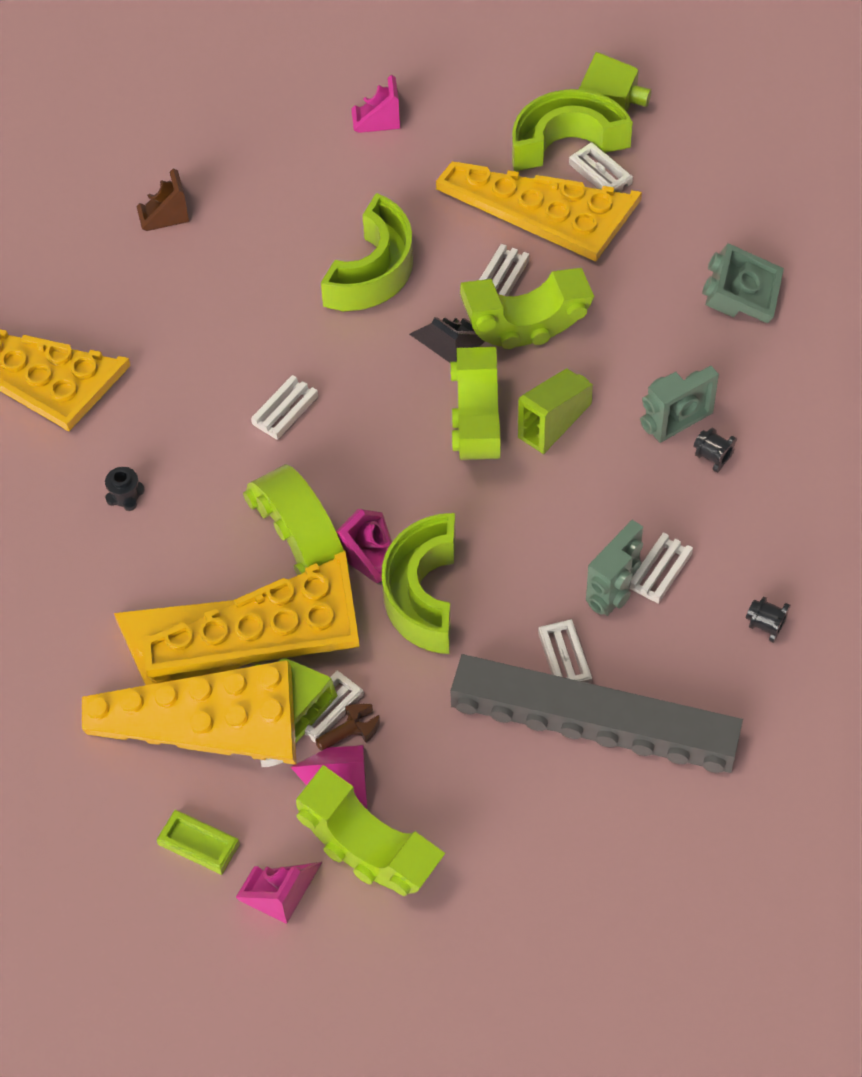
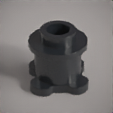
M712 427L708 431L703 430L700 432L693 447L696 448L695 456L699 458L703 456L715 463L713 470L718 473L727 460L732 457L737 438L732 435L726 440L716 434L717 430Z
M117 467L106 475L105 486L109 491L105 496L107 504L110 506H122L126 511L134 510L137 507L136 501L138 497L145 491L143 484L138 480L137 473L129 467Z
M763 596L760 602L754 599L746 614V619L750 620L749 628L757 627L770 633L769 641L774 643L786 622L791 605L785 603L783 608L767 602V597Z

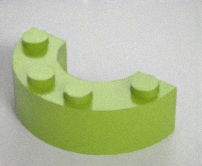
M567 89L547 93L526 105L514 122L512 131L513 170L520 171L543 166L546 148L554 141L562 138L578 137L586 139L595 144L604 153L631 148L633 122L628 113L618 103L602 94L580 89Z
M376 193L363 213L364 239L374 244L376 249L370 255L360 260L348 262L334 260L322 279L323 307L344 312L371 308L392 298L408 281L413 267L411 225L403 210L389 198Z
M582 268L552 271L548 279L540 287L519 296H503L498 294L492 279L461 282L460 285L461 299L475 333L485 342L502 346L504 349H512L532 343L534 345L545 344L551 337L563 332L577 320L583 318L595 297Z
M496 347L457 348V361L450 362L451 381H458V408H452V428H459V430H452L453 451H459L460 460L500 459Z
M284 464L247 484V489L243 492L246 503L251 510L256 508L263 519L271 516L275 521L274 527L283 541L287 540L296 561L294 570L297 575L304 573L306 567L316 563L320 566L333 560L334 555L344 551L337 532L321 502L305 479L293 467Z
M455 513L429 516L405 528L389 546L382 565L384 605L395 629L414 645L443 654H449L450 602L436 600L427 594L420 584L430 571L443 565L454 564Z
M322 765L296 799L297 819L308 827L325 845L323 848L324 852L334 861L340 863L343 860L354 868V874L366 884H372L374 881L394 890L402 896H407L408 893H415L421 888L445 855V852L416 831L411 834L402 833L381 822L359 802L354 793V787L324 765Z

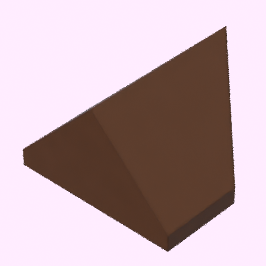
M173 168L169 172L172 181H160L158 193L147 195L151 199L145 205L139 203L136 206L143 230L150 231L189 222L185 195L178 170Z

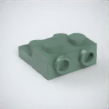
M727 243L720 253L715 252L708 264V270L712 271L713 274L712 277L710 276L707 279L702 290V294L707 296L705 305L733 318L740 311L768 324L774 317L784 268Z
M710 365L701 371L692 372L685 380L676 371L666 377L656 379L648 387V395L642 398L643 406L646 409V414L640 417L643 429L648 434H653L661 443L713 414L719 378L718 372Z
M633 519L588 565L586 602L598 614L608 616L616 607L618 609L622 608L631 595V591H629L630 581L641 565L640 552L643 548V526Z

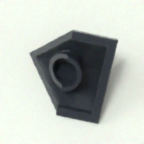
M434 317L432 323L409 334L449 363L457 361V348L480 347L485 342L478 337L471 322L466 318H462L460 322L457 318L450 321L447 318L440 320L438 317Z

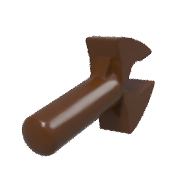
M363 703L345 706L346 715L348 716L347 721L317 737L315 743L318 749L322 751L353 734L361 735L364 742L367 743L376 733L380 724V717L377 715L365 723L359 722V719L373 713L372 704Z

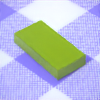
M176 809L156 839L159 846L220 875L223 874L240 845L238 838Z

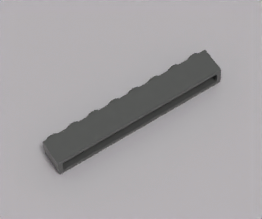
M461 654L450 690L451 707L464 714L472 715L478 713L491 716L494 720L502 723L512 721L525 724L530 729L536 731L550 730L561 733L570 739L584 738L596 741L599 745L609 748L618 746L630 749L642 756L656 755L667 758L676 764L690 763L702 766L714 773L732 772L743 719L465 654Z

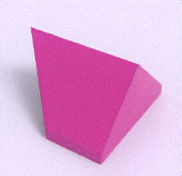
M390 75L387 78L388 87L378 85L373 98L364 97L363 100L366 104L361 107L355 105L351 108L354 131L361 133L400 129L399 99L395 76Z
M357 509L336 532L346 552L348 564L373 582L380 583L382 580L383 560L392 541L382 512Z
M364 745L329 747L290 767L307 786L322 765L326 766L354 787L356 797L367 809Z
M322 862L273 869L266 866L265 870L254 866L236 898L287 924Z

